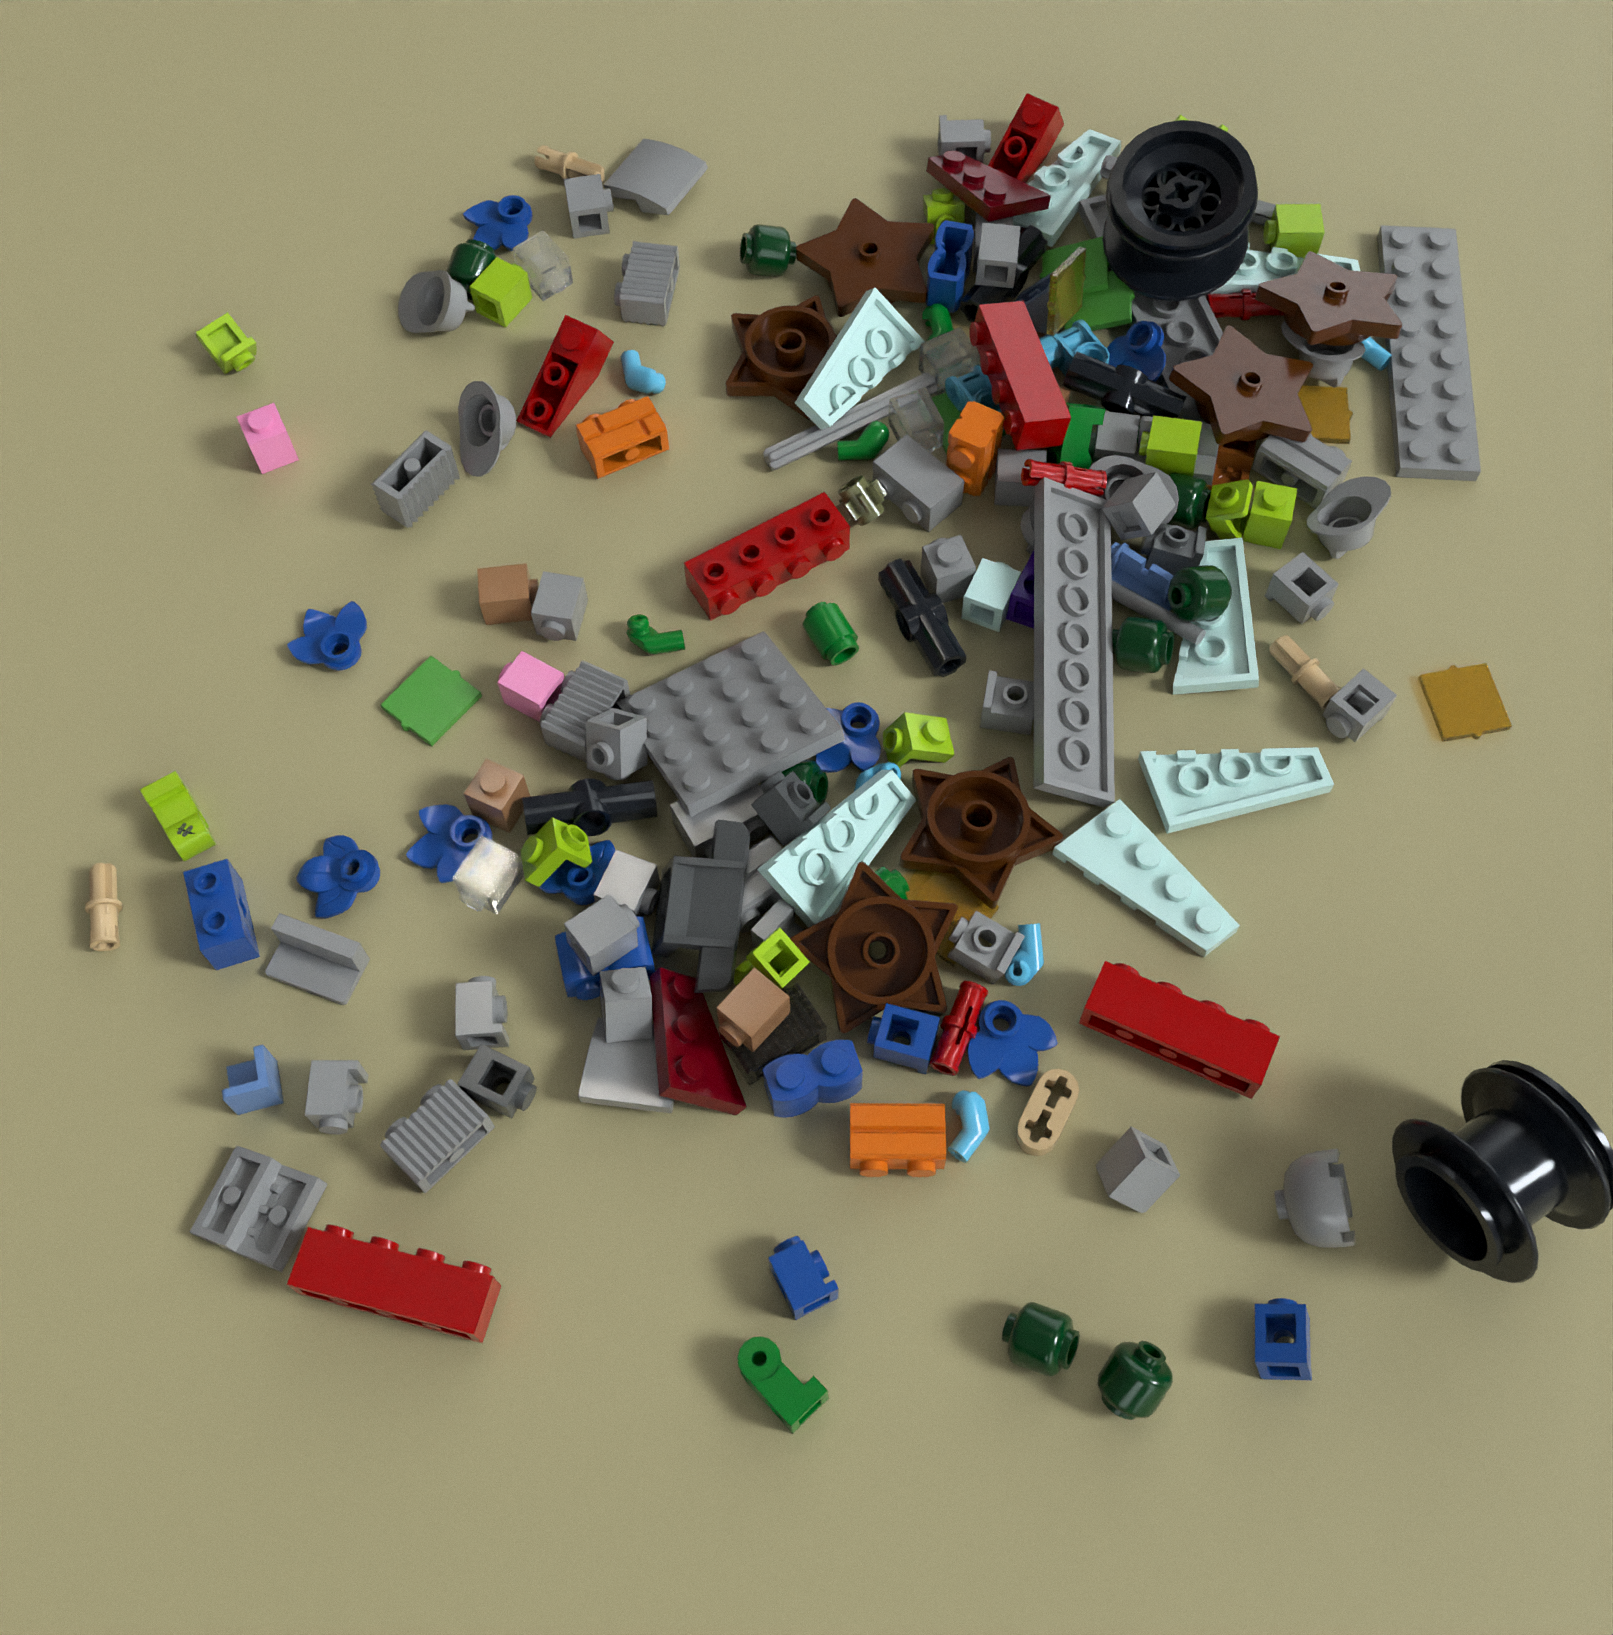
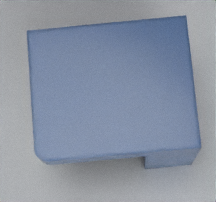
M263 1044L253 1047L254 1060L227 1066L229 1088L222 1090L223 1101L237 1115L284 1103L277 1060Z

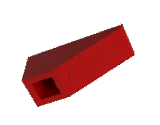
M1026 93L988 166L1026 183L1045 160L1064 126L1059 107Z
M565 314L516 421L551 438L599 376L614 341L598 329Z

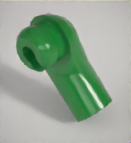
M935 303L932 306H927L922 312V320L928 319L925 325L932 328V333L922 345V350L931 358L938 357L954 334L948 309L941 304Z
M872 421L857 440L837 441L838 461L870 460L875 458L888 442L890 434L888 427L881 421Z
M637 614L628 619L627 627L629 629L626 633L629 640L647 654L655 655L685 650L682 630L658 633L649 626L648 617L645 615Z

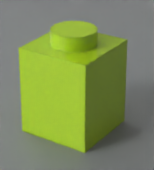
M1275 204L1271 220H1266L1263 234L1264 243L1270 244V251L1272 252L1273 247L1288 249V252L1296 257L1305 258L1308 252L1318 254L1325 234L1321 204Z
M496 257L469 286L476 312L505 328L533 298L527 272L519 265L510 264L499 257Z
M1153 416L1150 432H1142L1139 455L1146 456L1147 465L1155 467L1167 475L1179 473L1194 476L1202 421Z
M1256 481L1242 534L1243 542L1281 549L1292 522L1297 488Z

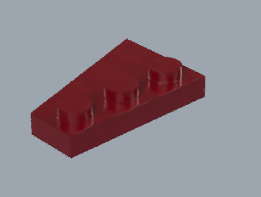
M946 151L944 155L928 157L926 172L988 222L1046 210L1049 207L1050 194L968 157L961 152Z
M659 967L650 975L659 1096L738 1115L747 1106L704 994L694 993L696 978Z

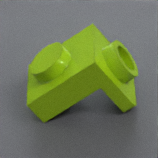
M947 188L935 189L932 191V194L923 195V211L927 223L934 225V237L930 244H935L937 230L945 220L964 223V203Z
M228 312L196 332V338L224 374L229 373L233 369L237 372L242 371L255 360L254 356L257 354L256 341L252 336L247 338Z
M1249 479L1212 485L1206 519L1211 530L1216 532L1221 540L1242 538L1253 489Z
M904 712L882 734L883 748L886 751L888 762L895 763L899 768L909 759L946 763L955 755L947 719L943 717Z
M553 817L534 836L529 837L520 850L525 881L538 887L565 860L583 868H587L592 863L587 834L578 826L568 825Z

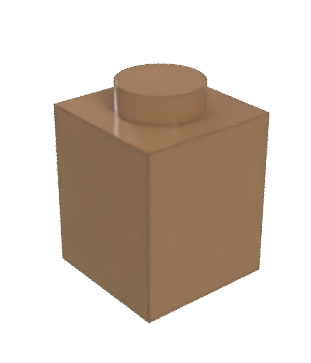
M527 563L477 569L479 605L486 625L533 620L531 610L539 582L538 579L530 578Z
M485 759L464 792L473 816L480 817L488 824L508 833L512 831L524 811L522 798L531 797L524 775L488 759Z
M754 967L716 1007L720 1024L718 1029L736 1047L743 1043L754 1052L790 1013V997Z

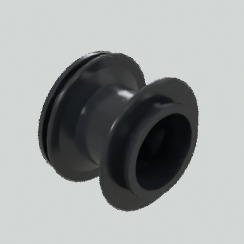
M1179 120L1165 122L1145 130L1130 141L1118 156L1108 178L1106 189L1108 215L1104 223L1102 240L1104 254L1116 276L1130 289L1146 297L1176 302L1193 300L1208 295L1230 280L1243 263L1249 242L1248 225L1252 221L1257 207L1258 185L1254 164L1249 153L1227 131L1200 121ZM1158 225H1165L1168 228L1164 229ZM1189 227L1195 228L1194 230H1191V231H1186V230H1185V229H1187V228H1189Z
M1501 1060L1492 1063L1487 1068L1474 1070L1465 1078L1461 1087V1105L1466 1121L1465 1125L1453 1133L1445 1127L1428 1120L1415 1118L1404 1120L1395 1128L1393 1133L1392 1154L1395 1162L1397 1185L1405 1204L1420 1227L1440 1249L1455 1261L1471 1270L1482 1272L1497 1280L1509 1283H1523L1532 1278L1538 1268L1539 1252L1532 1225L1545 1216L1563 1226L1580 1230L1594 1229L1604 1223L1610 1210L1613 1209V1149L1593 1117L1564 1087L1529 1065L1517 1061Z

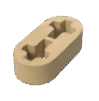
M1051 1069L1045 1072L1039 1079L1022 1113L1016 1130V1140L1020 1148L1027 1154L1042 1156L1051 1152L1065 1127L1079 1094L1078 1082L1068 1071ZM1056 1083H1060L1065 1086L1063 1093L1069 1098L1061 1096L1053 1109L1046 1105L1050 1096V1090L1045 1088V1086L1054 1088ZM1040 1116L1049 1119L1044 1134L1050 1138L1041 1137L1038 1143L1033 1142L1029 1139L1031 1131L1025 1127L1034 1128Z

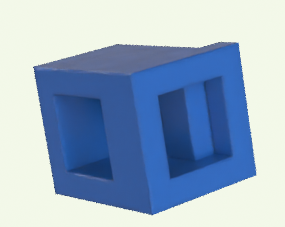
M886 1003L882 1018L873 1017L867 1043L874 1045L873 1057L918 1069V1073L926 1075L938 1033L940 1017ZM897 1037H905L909 1040L910 1044L904 1045L893 1042V1040Z
M799 1236L789 1238L773 1249L775 1254L768 1257L769 1267L795 1320L839 1298V1288L835 1280L826 1284L823 1280L830 1275L817 1249L809 1252L804 1240L801 1241Z
M1286 1298L1271 1299L1268 1301V1304H1255V1363L1261 1379L1312 1381L1310 1318L1306 1304H1298L1296 1301ZM1285 1336L1294 1340L1293 1343H1276L1279 1338Z

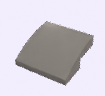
M643 139L605 182L604 187L611 190V196L614 198L636 200L641 212L669 215L705 173L708 166L705 161L676 146L656 140Z
M602 1018L597 1019L578 1094L580 1102L664 1113L673 1112L674 1099L659 1096L654 1024H652V1038L606 1043Z
M236 1145L193 1224L190 1233L245 1258L282 1272L327 1183L316 1176L284 1166L271 1157Z

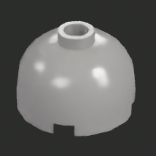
M1339 1149L1322 1150L1302 1155L1292 1162L1285 1172L1284 1190L1275 1191L1279 1219H1289L1294 1233L1305 1243L1317 1247L1338 1248L1356 1246L1355 1231H1350L1348 1218L1353 1217L1344 1166L1343 1163L1333 1164L1338 1163Z

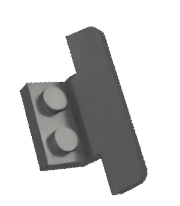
M719 819L715 822L711 859L673 856L662 869L651 953L652 955L669 957L678 947L699 950L694 993L724 992L734 982L750 843V833L741 822Z

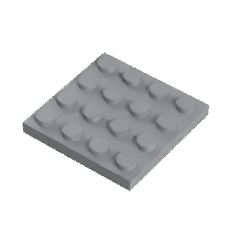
M765 631L616 702L619 710L647 717V739L644 741L647 754L690 817L770 778L779 770L782 772L845 740L842 727Z

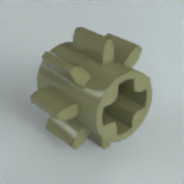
M860 475L847 482L838 491L841 499L836 508L847 522L857 520L859 525L863 526L876 519L885 510L881 503L884 502L883 497L887 493L877 478L870 482L863 475Z

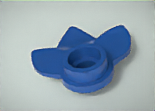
M510 195L501 199L500 202L491 200L480 202L466 210L463 216L466 220L479 227L473 238L474 240L482 241L494 250L503 245L507 250L514 251L520 248L528 239L529 232L527 226L532 221L533 214L530 205L522 197Z
M1139 321L1132 325L1126 335L1115 338L1107 347L1110 353L1109 365L1114 367L1117 365L1133 367L1143 372L1149 381H1156L1163 372L1166 363V354L1161 347L1164 341L1162 328L1152 321Z
M354 601L345 605L337 617L321 611L308 609L303 624L305 636L292 640L287 644L292 655L302 663H323L332 670H345L354 666L361 657L362 648L359 640L367 629V621L362 609ZM346 650L344 653L336 655L337 652Z
M861 702L852 703L842 711L826 708L842 727L845 740L816 754V763L820 766L821 771L827 773L838 772L845 769L851 762L863 772L872 768L879 760L881 754V745L876 737L880 727V720L876 711L869 705ZM855 722H862L866 727L857 729L851 727V725Z
M453 805L428 806L419 810V816L429 833L418 840L408 850L406 856L411 862L422 868H437V876L440 883L456 881L471 870L475 857L483 854L490 847L492 831L484 819L473 815L464 816ZM468 835H478L476 840L469 843L464 842Z
M336 835L326 838L323 844L324 855L313 857L306 861L297 874L296 880L302 887L311 892L318 893L315 916L319 919L331 918L342 914L352 906L358 893L371 890L379 881L380 868L377 859L370 852L359 850L355 840L350 837Z
M604 840L593 846L589 845L592 863L587 868L565 860L539 889L545 893H563L567 899L578 905H588L595 902L594 893L616 851L613 843L610 840Z
M994 1001L986 1005L980 1013L978 1021L980 1031L976 1034L975 1039L972 1038L968 1045L969 1065L977 1079L986 1078L999 1069L1000 1073L1012 1083L1029 1087L1033 1084L1038 1072L1037 1052L1046 1051L1057 1046V1038L1050 1024L1040 1016L1022 1014L1016 1005L1008 1001ZM1004 1019L1008 1022L1009 1028L1004 1031L997 1030L993 1025V1021Z

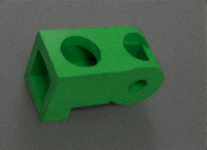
M1066 403L1071 420L1063 444L1061 446L1047 447L1046 463L1059 464L1061 461L1071 462L1074 467L1089 469L1091 467V456L1088 450L1093 425H1103L1105 409L1087 404Z
M761 1336L750 1338L739 1349L737 1357L738 1366L744 1380L792 1434L829 1399L828 1390L815 1376L805 1385L799 1381L782 1362L779 1348L769 1338Z

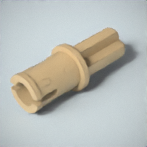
M542 145L538 148L537 152L545 155L548 160L535 155V166L538 169L559 174L563 180L596 174L601 175L602 182L605 179L602 165L581 159L575 152L570 151L566 154Z
M1288 635L1280 636L1269 647L1270 654L1292 676L1291 682L1294 685L1299 683L1320 705L1319 707L1322 710L1326 709L1330 699L1341 688L1318 667L1320 664L1317 658L1311 660Z
M96 863L89 871L90 901L85 904V911L90 914L89 947L95 951H111L120 947L118 913L123 908L122 902L117 900V869L111 863Z

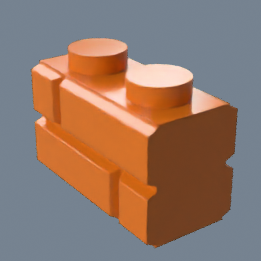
M648 396L639 400H626L617 409L602 415L591 414L582 423L575 425L580 448L590 463L597 479L669 450L666 426Z
M975 401L967 402L960 413V418L955 421L949 431L946 466L964 480L963 493L980 496L988 484V479H991L996 469L998 449H1001L1004 416L1001 412Z
M850 1103V1169H860V1175L866 1177L888 1175V1169H907V1174L912 1177L934 1176L936 1169H944L946 1162L945 1104Z

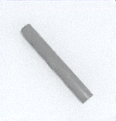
M1112 580L1113 600L1148 619L1163 621L1168 630L1195 645L1201 643L1206 633L1204 629L1189 621H1183L1176 614Z

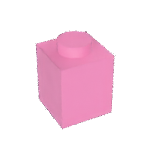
M274 403L237 416L247 443L262 474L299 460Z
M521 651L513 663L509 662L504 666L497 683L505 704L540 722L545 707L550 703L554 704L558 700L559 694H562L561 686L565 677L561 671Z

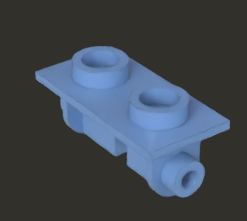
M1115 542L1111 546L1112 580L1171 611L1168 600V588L1173 575L1154 563L1147 570L1144 568L1146 558L1131 550L1129 544L1123 543L1121 545Z

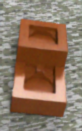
M1237 439L1219 445L1212 485L1249 479L1255 455L1256 441ZM1208 485L1209 490H1212V486Z

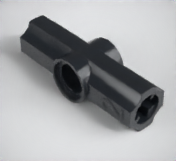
M1032 225L1020 228L1013 288L974 284L961 300L960 310L965 314L969 322H975L979 305L1004 303L1008 297L1013 300L1019 295L1026 283L1029 271L1047 250L1048 241L1043 237L1041 230Z
M1076 352L1062 385L1100 401L1101 406L1110 412L1139 415L1140 418L1143 416L1178 418L1187 397L1148 381V377L1143 372L1127 365H1117L1114 367L1080 352Z
M900 558L888 563L879 572L878 581L895 608V617L902 635L908 642L914 641L934 676L946 677L955 673L960 666L966 663V654L948 625L947 612L941 599L936 593L930 594L910 560L905 561Z
M585 778L572 784L568 792L522 798L527 835L536 834L552 817L568 825L578 826L587 836L603 834L608 831L612 823L658 817L655 789L652 780L606 786L600 780Z

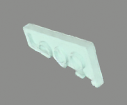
M1090 129L1058 154L1056 162L1048 167L1043 166L1036 171L1034 179L1028 183V185L1051 195L1048 209L1013 216V225L1024 228L1032 225L1041 230L1043 237L1048 241L1047 245L1053 247L1078 212L1080 200L1087 199L1101 180L1100 170L1104 158L1107 155L1117 157L1121 152V140Z
M1248 243L1243 263L1235 275L1211 294L1241 293L1242 289H1250L1251 292H1257L1259 283L1297 274L1305 258L1296 257L1288 252V249L1273 247L1271 253L1249 250L1250 243ZM1318 254L1348 270L1360 271L1359 263L1356 259Z
M874 287L865 292L795 401V404L821 430L828 428L860 401L861 396L879 384L890 370L898 367L908 354L918 349L925 341Z
M1243 538L1205 541L1204 555L1199 566L1213 565L1221 569L1231 584L1232 595L1229 605L1222 615L1214 619L1191 622L1204 629L1206 633L1199 645H1195L1183 638L1179 652L1177 672L1173 683V695L1258 688L1259 686Z
M1318 747L1262 749L1261 753H1239V749H1221L1220 753L1196 754L1195 750H1177L1176 754L1156 755V751H1140L1138 757L1167 834L1329 793L1334 786Z
M881 770L757 870L784 901L794 908V912L809 928L830 917L835 912L843 899L857 863L864 862L867 865L871 863L916 799L893 770Z
M1120 799L1054 847L1052 855L1064 863L1069 861L1084 872L1083 876L1096 885L1103 884L1121 897L1120 901L1134 911L1138 908L1156 921V926L1203 958L1235 934L1240 926Z

